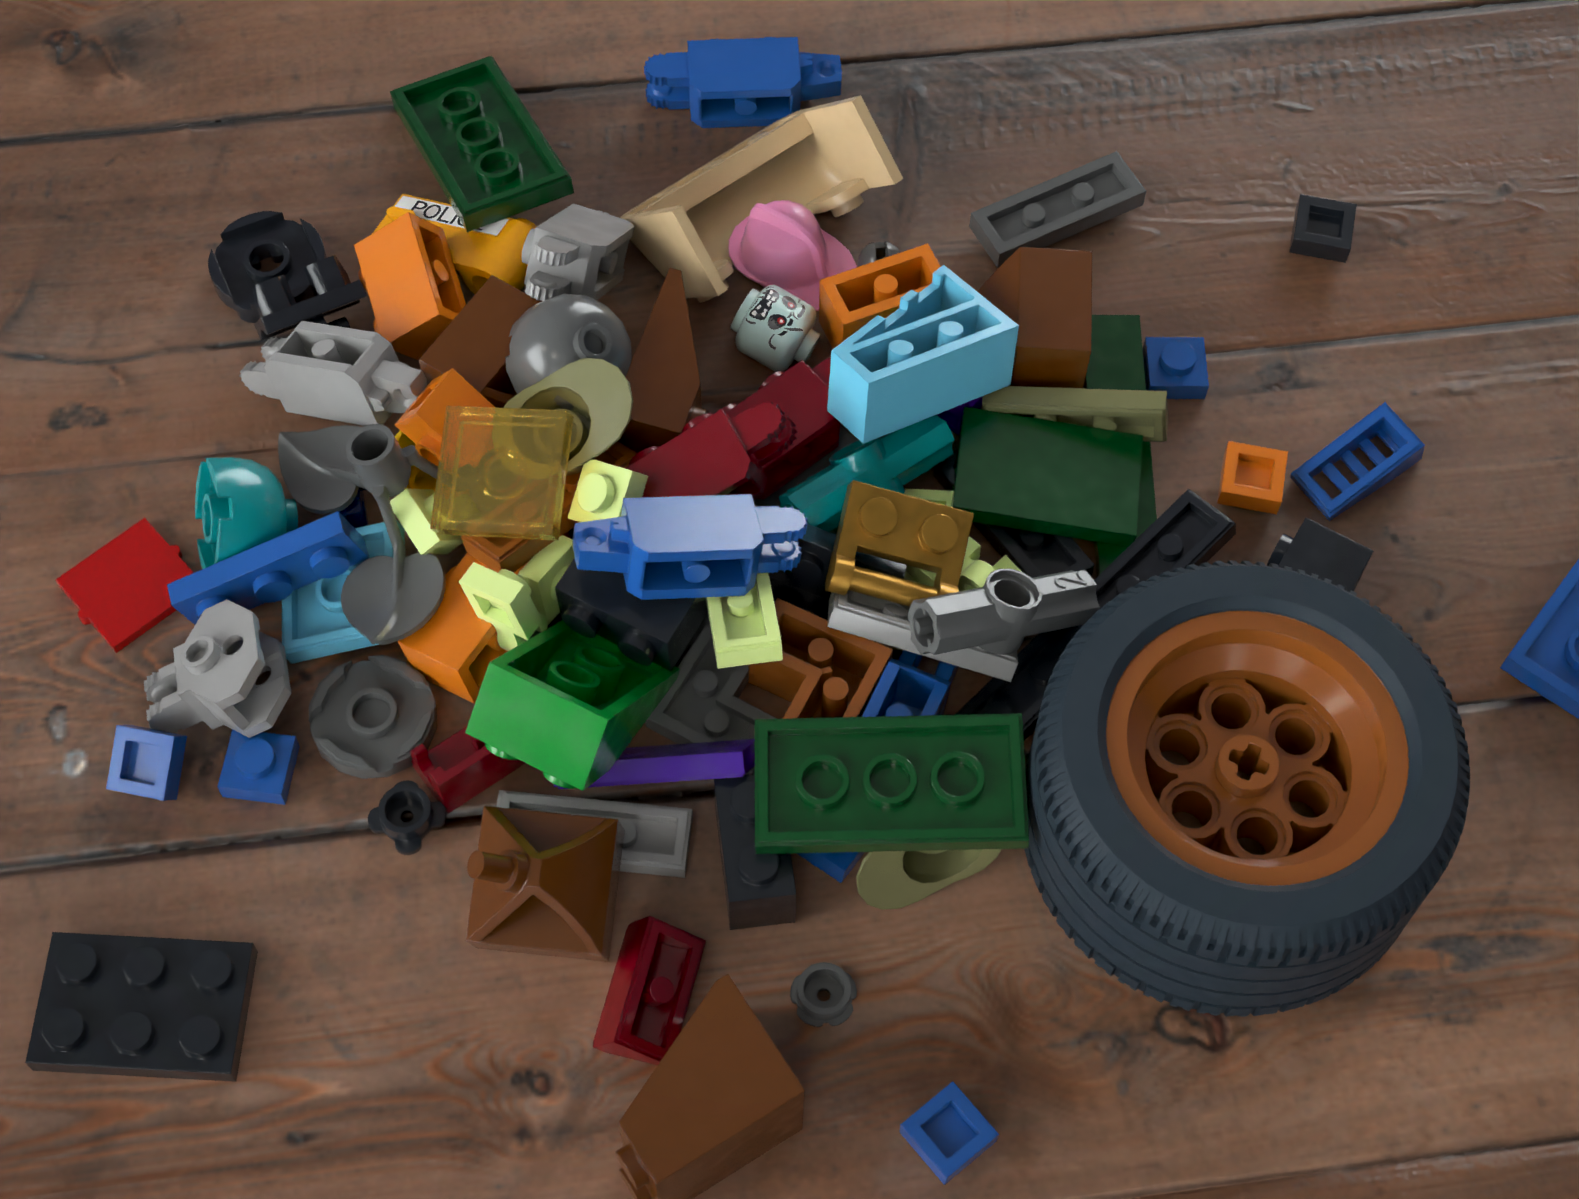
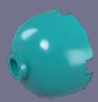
M234 457L205 458L206 462L200 463L196 482L195 519H202L205 538L197 539L202 569L298 528L295 499H285L279 479L268 467L253 460Z

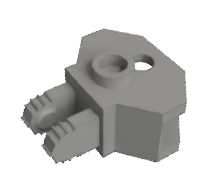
M227 599L205 609L185 643L173 648L174 662L160 668L157 673L152 672V675L147 676V680H144L147 701L155 703L149 705L150 709L146 710L149 728L178 733L179 729L184 730L204 721L212 730L225 725L248 738L272 728L291 695L285 647L279 640L258 631L260 630L259 618L251 610ZM271 671V675L266 682L260 685L255 684L259 675L263 672Z

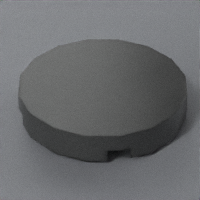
M386 655L368 656L369 660L359 661L353 664L351 660L337 666L318 684L309 703L310 732L321 757L339 772L361 779L389 777L411 767V761L413 760L410 750L421 743L428 750L437 730V704L425 676L408 662Z

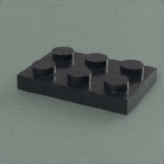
M52 932L25 1063L33 1071L236 1082L258 951L254 944L249 942Z

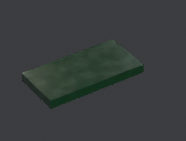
M492 56L390 91L396 112L467 232L574 193L571 176Z
M1022 713L755 719L756 854L1028 848L1029 828Z

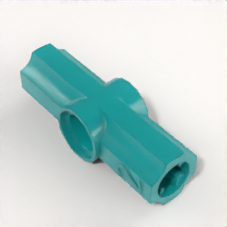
M934 415L864 444L857 440L834 453L829 458L831 465L780 495V508L784 506L790 508L793 506L794 509H800L801 513H805L804 517L808 518V524L830 532L839 526L847 487L853 480L904 494L905 489L903 485L953 455L952 443L955 440L947 422L938 415Z

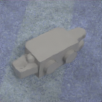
M574 203L535 229L529 231L523 245L521 257L522 263L528 264L524 280L526 285L525 293L531 296V298L542 301L562 294L586 295L595 300L600 299L623 280L625 272L623 266L629 240L633 236L635 226L628 220L609 215L607 212L603 213L600 210L596 211Z
M301 321L288 338L278 339L277 337H271L268 339L260 351L266 361L259 363L250 361L240 371L241 374L239 375L242 378L241 381L245 384L244 386H247L255 394L280 399L286 412L362 426L370 424L383 425L392 413H405L427 386V378L423 371L399 362L392 344L379 333Z

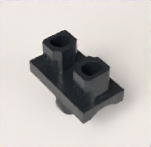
M333 255L304 268L315 297L296 303L284 275L258 283L254 286L253 293L260 318L254 326L260 340L263 341L292 330L301 321L351 328L346 317L326 323L324 317L359 304L360 299L367 296L361 280L351 283L347 272L337 257Z

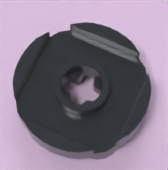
M262 211L237 219L229 224L220 234L222 242L216 248L215 254L211 249L208 258L209 273L219 298L228 307L237 311L238 316L242 320L249 323H256L259 320L260 315L257 311L253 288L258 283L277 276H285L296 303L315 297L304 268L314 262L327 258L319 233L310 223L301 218V224L285 220L282 212ZM271 257L274 263H281L278 268L272 271H258L261 269L260 261L265 258Z

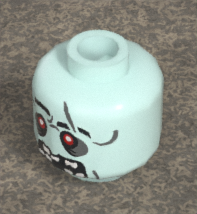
M769 285L761 292L753 288L741 304L730 326V329L737 332L735 338L737 349L776 372L786 370L794 360L798 362L803 360L806 363L821 337L820 333L812 329L816 321L817 313L815 308L776 285Z

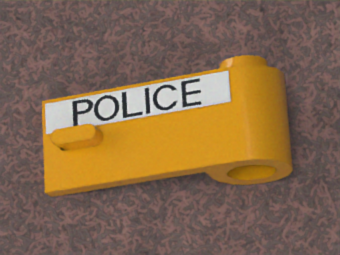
M402 194L397 202L387 209V215L374 230V232L378 231L407 212L443 228L455 269L459 271L470 291L476 294L491 275L522 291L525 286L524 280L528 264L522 263V249L529 231L537 226L524 218L513 219L508 217L467 232L451 204Z

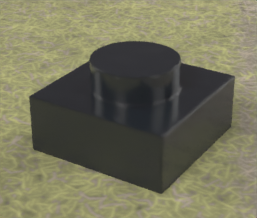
M1300 194L1295 209L1289 253L1346 263L1351 250L1357 204Z

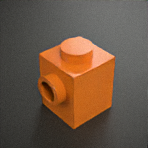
M452 368L430 381L395 423V426L416 444L415 448L420 456L452 474L469 465H472L475 469L479 468L496 451L493 434L500 411Z

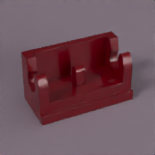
M467 726L428 751L422 743L410 750L413 768L437 801L445 806L447 814L526 763L519 759L509 760L494 755L487 750L484 742L465 733Z

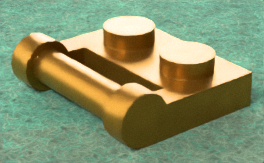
M853 480L847 487L827 573L825 591L845 596L848 590L909 607L913 600L959 592L958 584L974 513ZM856 551L936 573L934 586L855 566Z

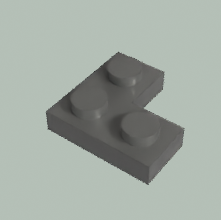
M708 620L679 664L678 668L681 670L677 680L646 720V727L677 744L755 739V719L777 718L739 699V696L749 682L748 665L717 668L710 621ZM755 766L746 774H754Z

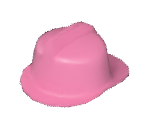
M789 200L773 201L767 204L756 203L750 211V216L735 226L729 238V257L739 272L764 288L769 285L783 288L812 305L816 311H819L820 280L857 267L850 251L836 238L820 228L817 219L810 210L802 204Z

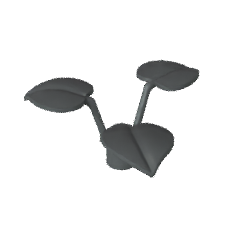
M370 424L364 427L341 425L308 432H280L278 438L279 463L284 482L292 497L305 510L318 514H329L344 510L354 501L359 487L367 489L372 493L378 503L393 547V558L389 556H375L363 561L347 576L341 592V605L347 620L372 644L385 645L414 634L436 613L446 589L445 573L435 555L431 553L427 555L416 553L406 556V548L389 501V497L400 494L407 487L411 475V466H416L458 493L471 490L475 504L488 512L496 511L535 482L534 480L522 479L507 470L497 456L496 451L479 468L475 469L472 465L458 470L462 479L456 478L420 456L415 446L409 445L402 449L392 431L381 424Z

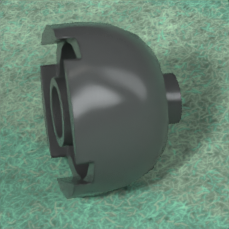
M562 294L535 304L512 325L508 336H512L509 344L510 355L505 357L506 371L518 394L565 365L583 358L603 359L618 367L626 377L632 361L631 341L623 322L608 306L586 295ZM559 395L555 397L554 401L561 409L572 410L574 408L571 403Z

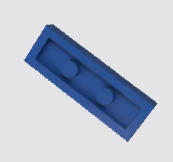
M337 511L167 584L171 606L195 625L205 609L226 599L248 610L264 603L281 601L287 598L292 591L320 579L333 578L345 573L349 567L369 559V554L364 537Z

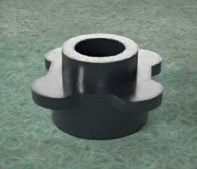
M406 780L397 783L383 795L379 806L370 811L368 824L372 832L376 834L384 833L395 842L396 850L400 854L412 855L421 849L422 839L433 828H439L445 824L447 812L441 802H431L427 794L419 788L417 783ZM405 813L414 815L410 822H403L401 820Z

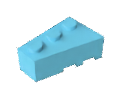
M943 265L933 272L932 283L919 293L911 289L900 298L899 309L887 318L877 315L831 351L827 411L864 444L1011 385L1019 325Z

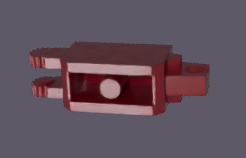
M830 358L825 359L812 369L801 360L785 372L777 371L763 381L758 391L738 405L732 403L722 408L732 419L749 407L755 408L756 403L761 404L762 401L765 403L771 401L773 404L777 403L785 412L784 416H788L796 425L794 428L798 432L795 434L797 439L793 441L794 445L789 446L788 450L784 449L780 456L762 466L768 481L764 494L757 499H766L839 447L840 422L827 411Z
M762 401L761 404L756 403L755 408L749 407L732 419L723 409H720L714 414L706 413L695 417L684 426L680 435L662 446H652L640 451L632 457L629 466L625 469L648 476L642 497L752 494L754 501L764 494L768 481L762 466L780 456L784 449L788 450L789 446H793V441L797 439L795 434L798 431L794 428L796 425L790 418L784 416L785 412L778 404H773L771 401L768 403Z

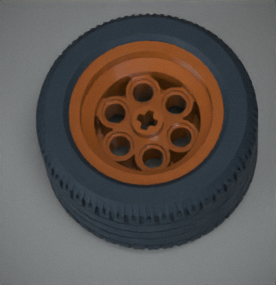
M1229 560L1227 563L1215 561L1212 565L1205 562L1199 566L1192 564L1188 565L1185 569L1180 567L1175 568L1172 572H1163L1159 576H1152L1147 581H1141L1134 587L1126 589L1122 594L1117 595L1112 601H1109L1099 609L1068 643L1049 678L1025 767L1029 845L1024 850L1028 865L1039 893H1042L1043 901L1049 908L1052 916L1057 917L1058 925L1063 928L1068 938H1073L1075 940L1074 944L1089 959L1093 958L1095 964L1105 969L1107 974L1110 976L1114 974L1118 977L1119 982L1126 983L1135 991L1139 989L1144 992L1143 995L1156 998L1161 1003L1165 1000L1170 1002V1006H1179L1188 1011L1196 1009L1197 1013L1203 1014L1210 1013L1211 1015L1218 1016L1220 1013H1224L1225 1016L1237 1015L1246 1017L1250 1013L1253 1016L1274 1014L1278 1010L1284 1012L1329 997L1330 994L1340 991L1353 983L1355 979L1360 978L1390 949L1439 881L1460 841L1469 804L1470 760L1468 744L1465 740V730L1462 727L1461 716L1457 713V705L1452 701V694L1446 688L1444 678L1438 676L1439 670L1435 665L1431 664L1428 654L1422 653V647L1418 643H1413V637L1409 633H1404L1402 631L1403 627L1399 623H1393L1392 617L1388 614H1382L1380 612L1381 609L1376 605L1373 607L1369 605L1370 601L1366 598L1360 599L1357 597L1356 592L1352 590L1347 592L1344 590V586L1331 584L1332 580L1326 578L1324 580L1318 579L1319 575L1312 573L1310 576L1300 569L1297 572L1292 571V567L1288 566L1281 568L1273 563L1266 566L1264 562L1258 561L1255 564H1252L1250 561H1242L1240 564L1233 560ZM1161 752H1178L1185 756L1190 764L1181 766L1172 764L1164 758ZM1242 771L1250 776V779H1241L1237 776V772ZM1298 801L1307 804L1313 809L1316 817L1308 818L1301 816L1294 811L1290 802ZM1176 812L1192 814L1199 819L1202 827H1184L1176 821L1173 814ZM1251 838L1258 841L1264 847L1267 854L1253 855L1245 851L1240 846L1238 839Z

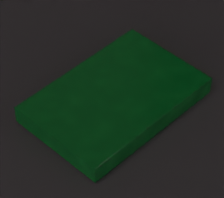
M964 407L960 423L951 507L974 513L972 522L1129 547L1137 537L1143 435Z

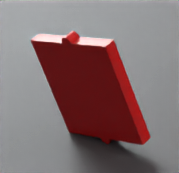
M144 517L55 579V581L79 609L78 617L82 624L88 625L91 623L117 653L176 611L171 606L167 584L194 572L182 560L183 554L179 546H170Z

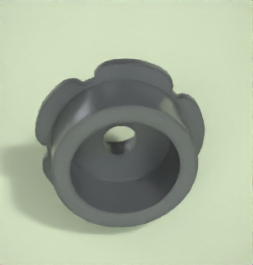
M827 962L816 963L805 969L801 975L794 979L790 990L791 1001L797 1004L798 1017L804 1023L813 1027H821L824 1023H829L831 1026H838L844 1023L853 1012V1005L851 1003L857 996L856 984L852 977L839 966ZM824 990L830 994V998L827 1001H821L818 999L817 994Z

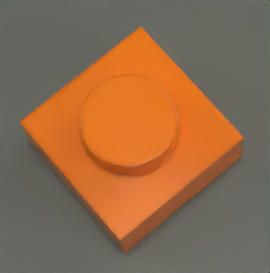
M1228 441L1223 457L1217 504L1277 515L1282 503L1288 451Z

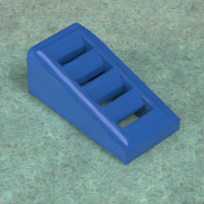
M1384 402L1290 474V478L1330 521L1421 460L1425 445ZM1378 436L1393 454L1386 458L1370 441L1371 439ZM1357 448H1360L1376 465L1370 472L1352 453ZM1341 459L1359 480L1351 485L1333 464ZM1323 471L1341 491V494L1332 499L1313 478L1314 476Z

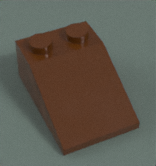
M669 268L626 375L633 396V407L630 422L618 442L636 453L652 446H662L680 435L682 429L689 421L697 416L709 413V410L702 408L701 382L682 271L674 268Z

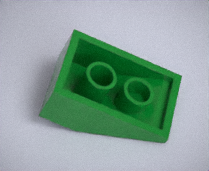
M562 620L489 662L465 733L484 742L487 750L498 757L509 760L519 759L543 771L544 777L551 783L563 788H577L583 791L611 769L673 686L681 669L674 666L672 671H669L653 662L649 666L636 663L625 656L617 644L599 635H596L594 638L582 636L573 631Z

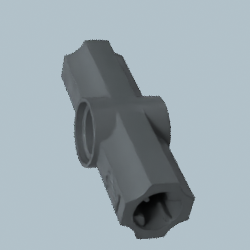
M1010 568L998 569L989 574L983 587L913 600L907 615L911 628L910 639L921 655L928 653L937 655L976 646L998 655L1011 654L1018 651L1025 636L1084 625L1100 608L1096 596L1097 584L1086 570L1075 572L1070 570L1031 578L1018 570Z

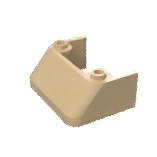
M860 95L799 110L777 120L634 207L620 218L628 220L635 226L630 240L665 278L669 268L681 270L686 298H697L699 303L719 296L728 290L729 284L726 278L734 272L732 267L734 264L729 257V238L735 226L750 216V211L756 203L767 204L773 201L789 200L802 204L813 214L831 210L834 217H839L852 211L864 202L861 193L870 188L895 185L903 177Z

